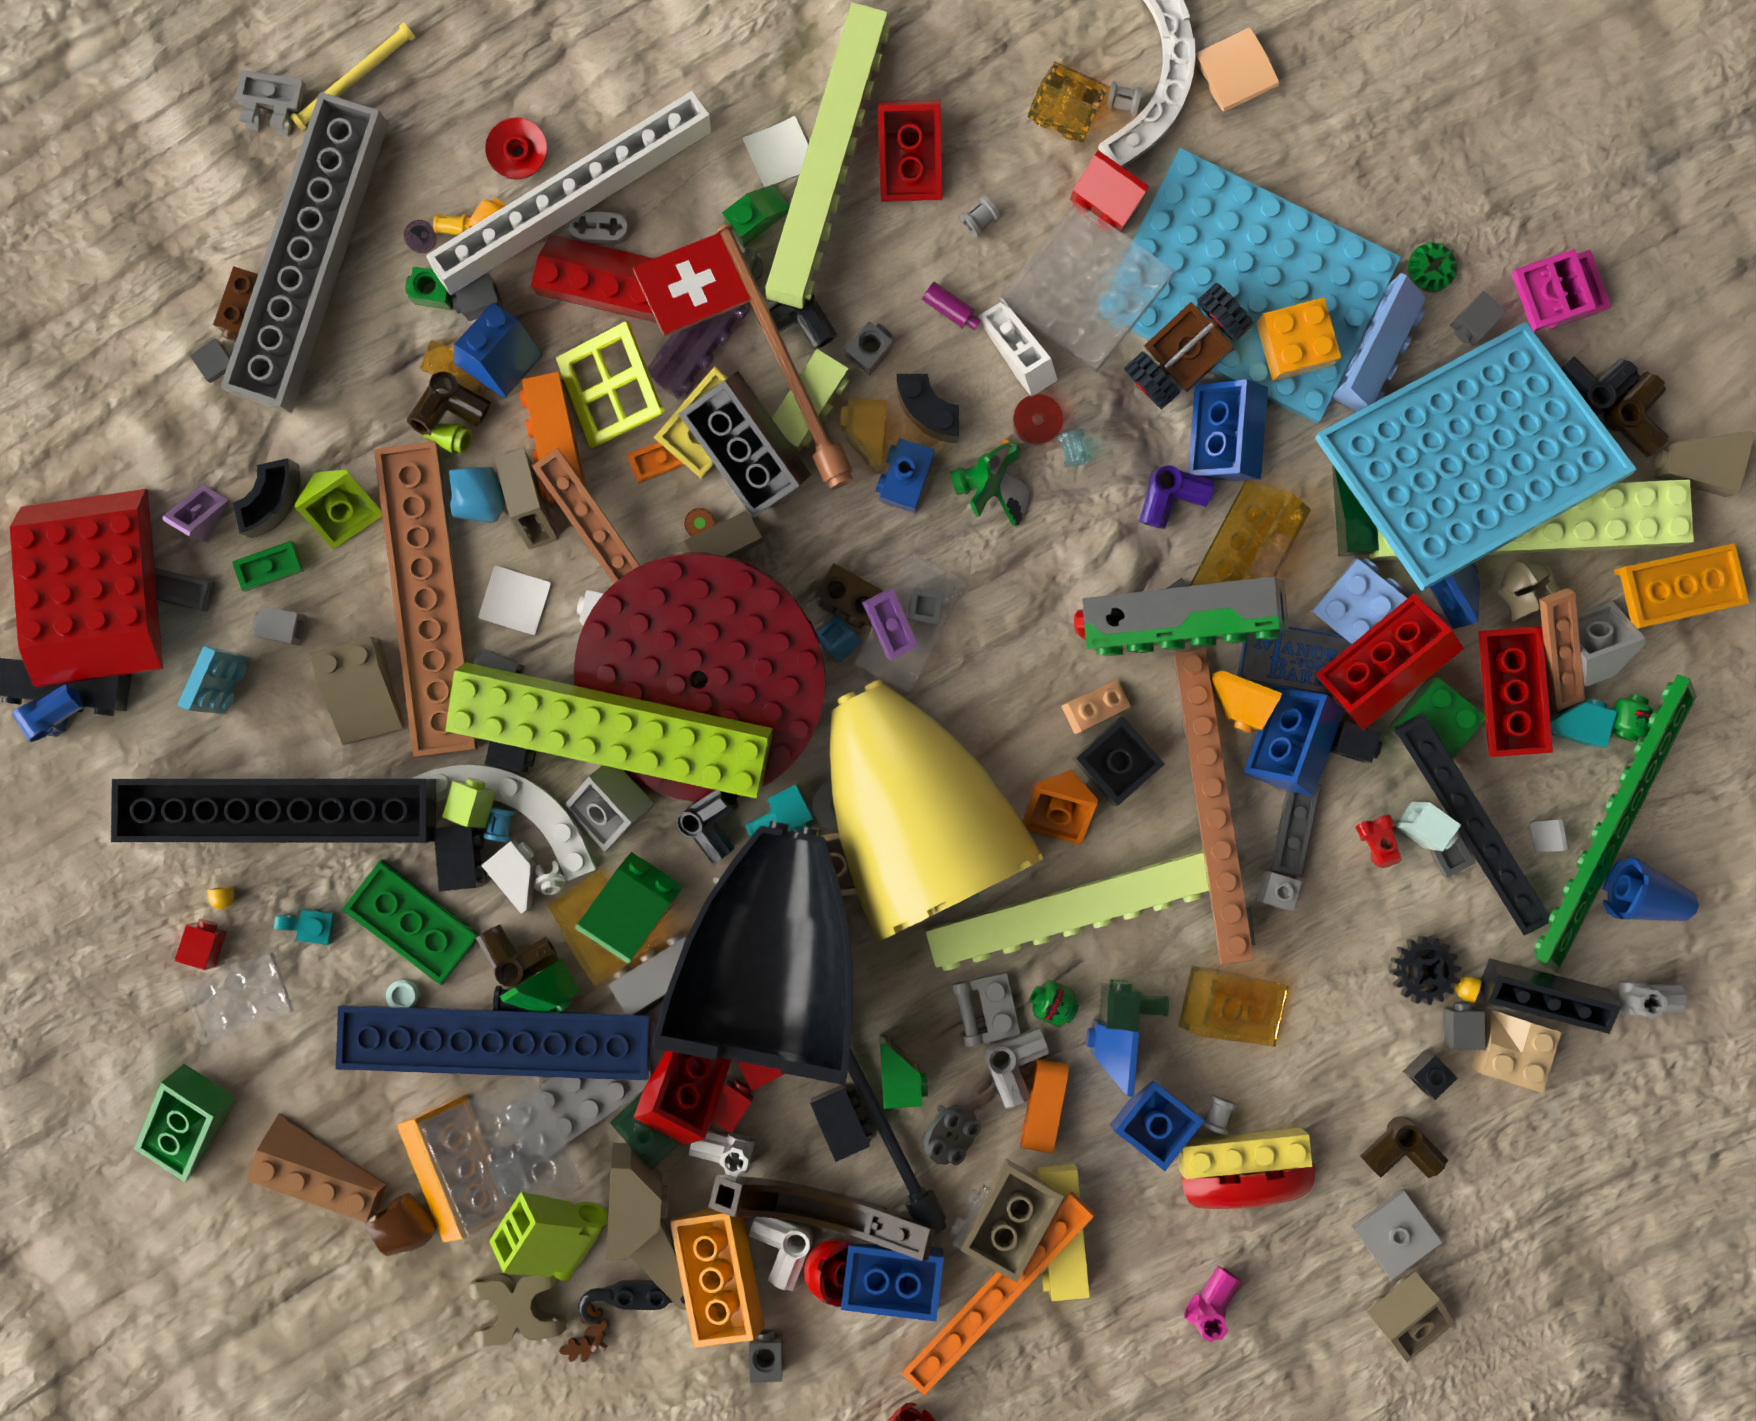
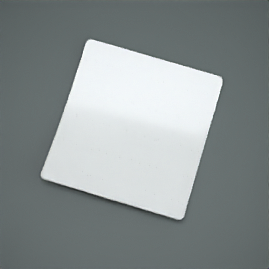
M795 116L770 128L743 137L745 146L765 187L800 174L808 143Z
M495 565L478 617L482 620L535 635L551 583Z

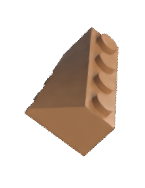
M280 1113L258 1147L246 1181L365 1223L377 1214L387 1185L356 1163H351L340 1156L339 1152L332 1147H326L314 1139L308 1131L303 1128L299 1129L290 1123L289 1119Z

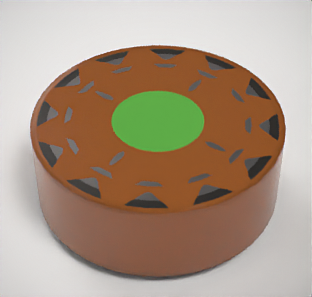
M705 508L692 509L684 520L685 529L691 537L716 525L713 514Z

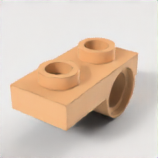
M1118 679L1061 706L1074 734L1082 732L1131 707Z

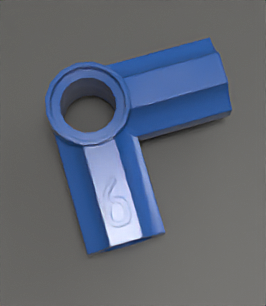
M64 684L41 700H34L20 706L12 713V716L28 742H34L46 736L57 737L66 731L68 717L84 708L83 700L71 685Z

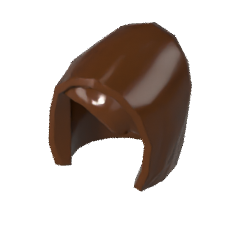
M405 1193L394 1199L388 1208L377 1213L375 1220L366 1224V1228L378 1250L385 1256L413 1251L427 1244L432 1239L436 1230V1224L424 1206L410 1193Z

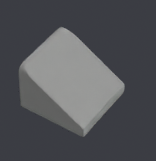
M1551 818L1530 823L1535 852L1568 850L1569 846L1563 819Z

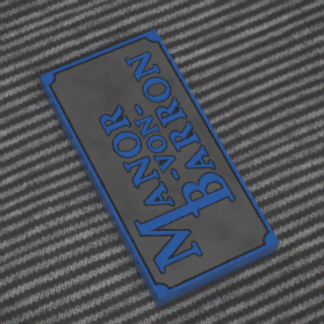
M1289 626V632L1281 633V639L1261 640L1256 639V635L1248 636L1249 642L1243 643L1237 676L1259 685L1322 694L1331 698L1334 697L1315 674L1351 645L1341 635Z

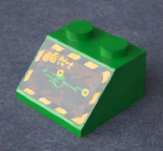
M880 1035L884 1109L922 1107V1097H928L926 1073H920L919 1064L887 1035Z

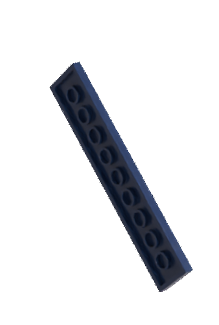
M338 1006L335 1069L648 1080L651 1015Z

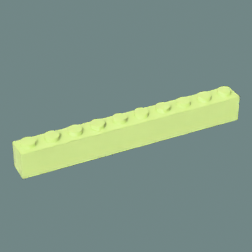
M851 2L765 287L766 299L803 309L805 299L811 300L815 287V281L811 280L814 270L819 271L824 256V252H820L823 241H829L832 230V223H828L831 212L837 213L841 195L837 194L839 185H845L847 181L849 166H846L848 156L853 157L855 154L858 138L854 137L856 128L862 129L865 120L866 110L862 109L865 99H871L875 83L871 81L873 71L879 72L883 57L879 50L881 44L887 45L890 36L891 26L887 25L886 11Z
M1203 850L926 928L925 932L935 967L942 966L943 971L952 970L961 966L960 961L972 958L973 962L987 960L991 958V952L1001 949L1003 954L1021 950L1020 944L1033 941V945H1039L1051 941V935L1063 932V936L1067 937L1081 933V927L1093 924L1094 928H1099L1112 924L1111 918L1123 915L1124 920L1141 916V910L1153 907L1154 911H1159L1172 907L1171 901L1183 898L1184 902H1191L1203 898L1201 893L1209 891Z

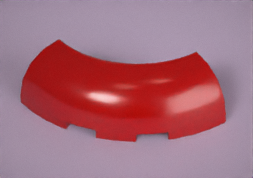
M1312 1163L1313 1167L1240 1174V1176L1239 1174L1194 1179H1185L1184 1176L1181 1178L1184 1194L1189 1203L1196 1208L1243 1209L1263 1207L1293 1201L1310 1192L1315 1182V1163Z

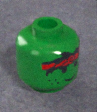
M1630 694L1628 699H1617L1612 709L1617 711L1612 727V735L1636 743L1638 739L1646 738L1650 730L1648 722L1655 710L1648 705L1649 699L1635 694Z
M1048 980L1041 986H1036L1030 996L1034 1016L1051 1025L1060 1027L1065 1023H1070L1078 1012L1079 1002L1076 1000L1074 990L1056 981Z

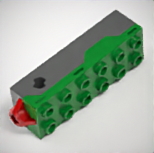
M1275 576L1082 598L1083 609L1077 610L1074 614L1076 634L1086 641V649L1096 650L1097 655L1104 656L1123 655V649H1128V652L1135 653L1154 652V646H1159V649L1166 650L1185 649V643L1191 642V646L1217 645L1216 639H1223V642H1229V644L1249 642L1248 636L1256 635V639L1274 640L1281 639V633L1289 632L1285 581Z

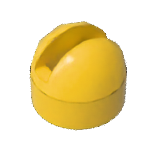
M234 886L208 889L210 905L215 909H226L234 902Z
M1471 976L1460 978V983L1455 985L1457 995L1464 1001L1474 1003L1482 980Z

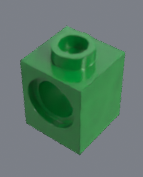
M413 267L412 274L407 277L405 284L408 298L415 305L452 310V295L448 293L433 269ZM430 282L436 283L432 293L423 294L426 284Z

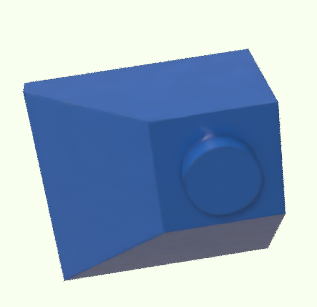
M1475 563L1430 587L1453 629L1478 622L1480 580L1477 576L1478 569Z
M1093 1020V1028H1088L1086 1046L1091 1047V1053L1126 1096L1133 1097L1139 1031L1131 1024Z

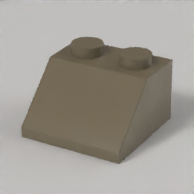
M1416 1272L1401 1278L1397 1282L1395 1289L1386 1296L1377 1298L1367 1311L1374 1323L1406 1362L1410 1361L1455 1324V1321L1441 1300Z

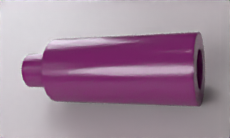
M935 281L929 286L922 298V301L961 328L967 325L975 331L982 321L973 315L974 308Z

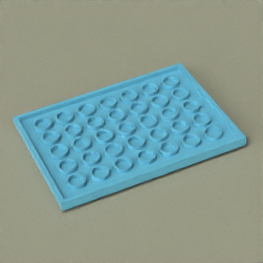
M1179 148L1096 315L1150 340L1190 302L1209 320L1210 318L1202 310L1197 300L1215 283H1219L1247 312L1254 325L1236 342L1230 340L1220 328L1217 329L1233 345L1234 350L1217 364L1211 372L1230 381L1248 379L1267 386L1268 400L1317 424L1320 422L1401 256ZM1325 297L1341 359L1331 367L1272 382L1256 322L1263 313Z
M1527 322L1514 327L1317 433L1315 440L1421 591L1631 476L1637 470Z

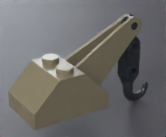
M613 1142L606 1260H626L631 1257L651 1280H621L607 1287L594 1288L585 1292L579 1300V1315L583 1320L592 1324L599 1323V1318L591 1316L587 1310L588 1305L593 1301H604L624 1310H660L669 1303H674L679 1309L687 1310L674 1241L664 1219H667L668 1185H662V1173L632 1143Z

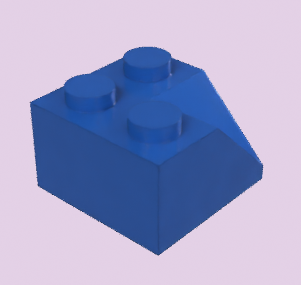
M1153 1080L1126 1103L1110 1126L1119 1136L1162 1170L1166 1171L1204 1120L1181 1100Z

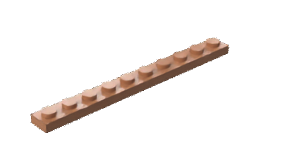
M1206 649L1175 652L1173 657L1220 965L1253 961L1254 956Z

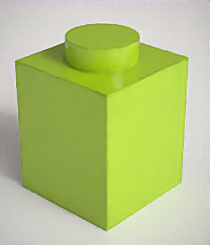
M468 777L466 782L452 781L442 817L465 827L486 828L496 792L485 788V782Z

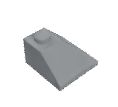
M1613 601L1577 613L1583 684L1586 687L1616 676L1646 643V638Z

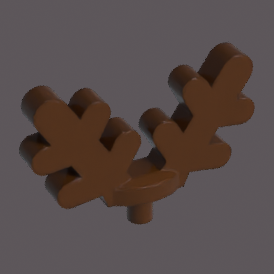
M590 1303L587 1310L591 1316L597 1318L602 1316L603 1310L601 1308L595 1311L593 1304ZM581 1318L583 1324H590L591 1327L585 1330V1334L587 1336H595L594 1342L591 1343L587 1336H583L580 1338L581 1344H579L575 1337H571L568 1340V1344L560 1347V1354L569 1355L568 1359L570 1362L575 1361L578 1354H582L580 1360L581 1362H586L591 1353L594 1354L598 1348L605 1351L608 1345L602 1341L606 1335L604 1330L609 1325L608 1320L605 1319L601 1323L599 1321L598 1324H592Z

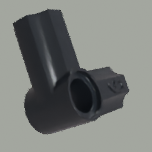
M814 292L810 304L803 309L779 302H774L768 306L779 333L798 322L815 350L831 343L838 336L815 299Z
M1575 356L1561 368L1596 416L1612 406L1616 399L1640 378L1638 368L1631 361H1626L1622 358L1614 363L1599 379ZM1592 394L1600 399L1601 405L1594 402Z
M713 790L701 799L693 801L677 817L676 823L679 831L684 836L693 838L712 864L722 860L735 849L716 822L738 808L737 795Z

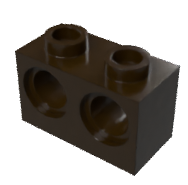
M833 563L815 597L820 601L818 605L820 608L833 615L836 611L848 616L845 620L847 623L862 630L863 626L870 629L872 623L868 614L862 615L855 610L856 602L862 598L870 599L883 592V590ZM839 583L845 587L846 593L842 598L833 599L828 595V589L832 584Z

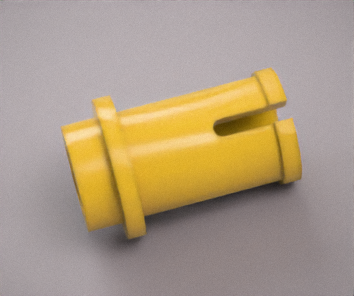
M436 213V217L433 220V229L436 234L459 235L471 228L468 214H463L460 217Z

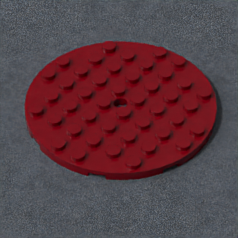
M686 552L656 558L640 565L625 574L600 597L587 617L578 639L574 662V686L773 728L762 786L764 787L782 775L797 760L813 736L824 702L826 669L821 644L811 620H808L806 614L798 605L796 598L781 583L754 565L733 557L728 558L707 552ZM692 672H704L708 678L707 684L705 686H695L691 678ZM623 770L633 781L647 789L676 799L696 801L714 790Z

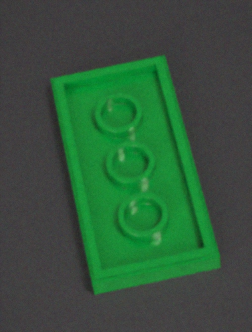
M379 860L342 909V911L440 986L446 982L477 941L476 937L481 935L384 860Z

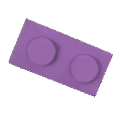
M889 588L862 602L887 659L892 660L918 646L893 589Z

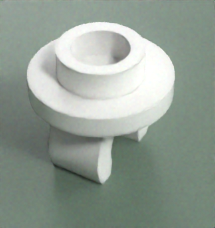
M552 861L553 870L549 874H544L541 865H536L535 868L538 878L534 881V887L545 895L556 894L566 885V879L562 875V870L556 861Z

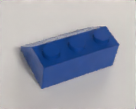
M1248 379L1195 385L1188 473L1213 480H1261L1268 396L1267 386Z
M1274 687L1273 690L1282 693L1263 729L1258 730L1243 773L1289 792L1315 796L1344 709L1327 695Z

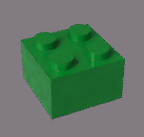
M1434 677L1425 680L1388 728L1396 733L1394 727L1424 712L1450 756L1454 759L1485 720V715L1441 679Z

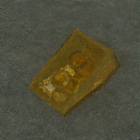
M600 870L547 905L575 957L595 986L628 964L575 929L580 919L608 882ZM646 940L631 961L652 947L648 940Z
M1192 965L1178 1027L1201 1037L1275 1047L1289 986L1223 970Z

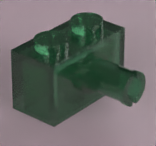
M1113 978L1110 979L1109 984L1101 983L1099 1021L1106 1029L1139 1031L1140 1014L1168 1016V996L1141 995V992L1133 986V983H1128L1129 980Z
M641 1092L616 1114L609 1123L652 1170L681 1143L633 1118L642 1095Z

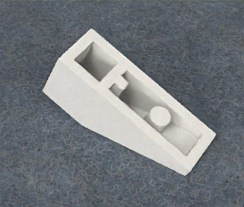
M1004 300L978 316L982 320V326L1013 374L1031 397L1058 381L1051 357Z

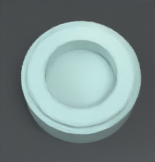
M408 979L393 982L386 991V1001L390 1007H414L420 997L417 985Z

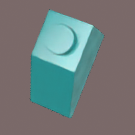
M1588 699L1586 703L1574 704L1550 717L1551 735L1593 748H1607L1617 711L1607 709V703L1595 699Z

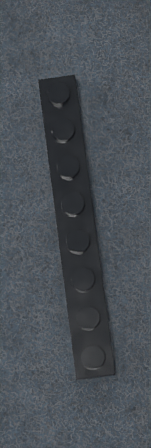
M1424 712L1394 727L1448 816L1461 825L1458 832L1523 935L1525 936L1549 924L1550 914Z

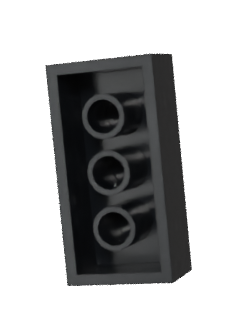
M739 371L678 413L752 517L799 487L812 475Z

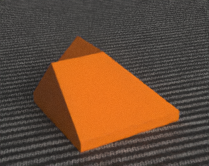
M1070 769L1038 783L1033 782L1023 824L1030 832L1081 845L1096 809L1098 799Z

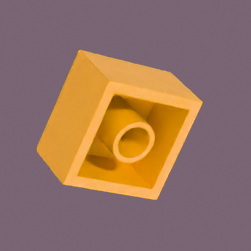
M1325 297L1263 313L1256 322L1272 382L1331 367L1341 359Z

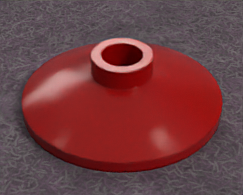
M508 118L499 122L491 129L486 139L485 153L489 164L499 175L508 179L520 180L534 175L543 166L547 157V141L543 132L535 123L524 118ZM517 148H522L524 152L521 156L516 157L513 155Z

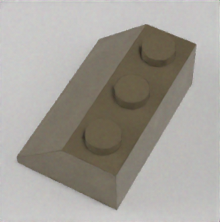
M1006 1158L960 1241V1250L1017 1283L1064 1196L1035 1174Z

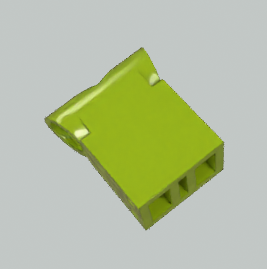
M520 1192L489 1242L503 1273L542 1277L554 1275L559 1280L568 1282L607 1225L608 1212L605 1208L593 1202L583 1201L573 1205L570 1201Z

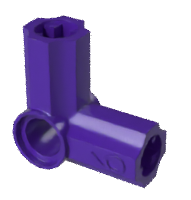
M1170 465L1154 470L1149 477V488L1138 522L1151 527L1165 529L1175 498L1207 507L1214 490V481L1178 470ZM1162 472L1168 473L1172 478V484L1168 489L1163 488L1159 484V476Z

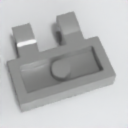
M241 70L235 98L240 105H243L239 120L246 123L245 128L247 130L259 132L261 125L260 108L274 110L270 126L276 128L277 135L289 137L291 131L290 114H298L301 111L306 87L305 83L301 79Z

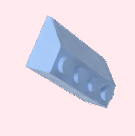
M1400 273L1386 287L1331 398L1358 412L1383 398L1384 392L1381 391L1385 380L1389 382L1396 372L1398 365L1394 362L1398 353L1403 354L1412 338L1408 336L1412 325L1416 327L1425 313V309L1421 307L1426 297L1407 275Z

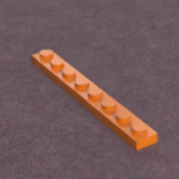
M1071 1191L1062 1200L1018 1282L1016 1283L996 1271L904 1368L901 1374L925 1396L1088 1224L1095 1213Z

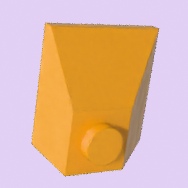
M1223 670L1210 675L1211 686L1226 719L1235 723L1233 728L1251 734L1252 730H1262L1280 700L1282 693Z

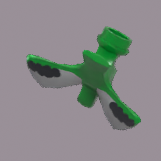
M1002 439V445L979 457L976 466L968 469L958 467L957 470L950 472V476L957 495L968 494L971 490L977 488L975 495L970 501L972 511L977 517L981 516L987 501L995 496L999 499L1013 526H1019L1028 505L1030 491L1020 480L1006 472L1007 466L1020 458L1021 449L1016 443Z

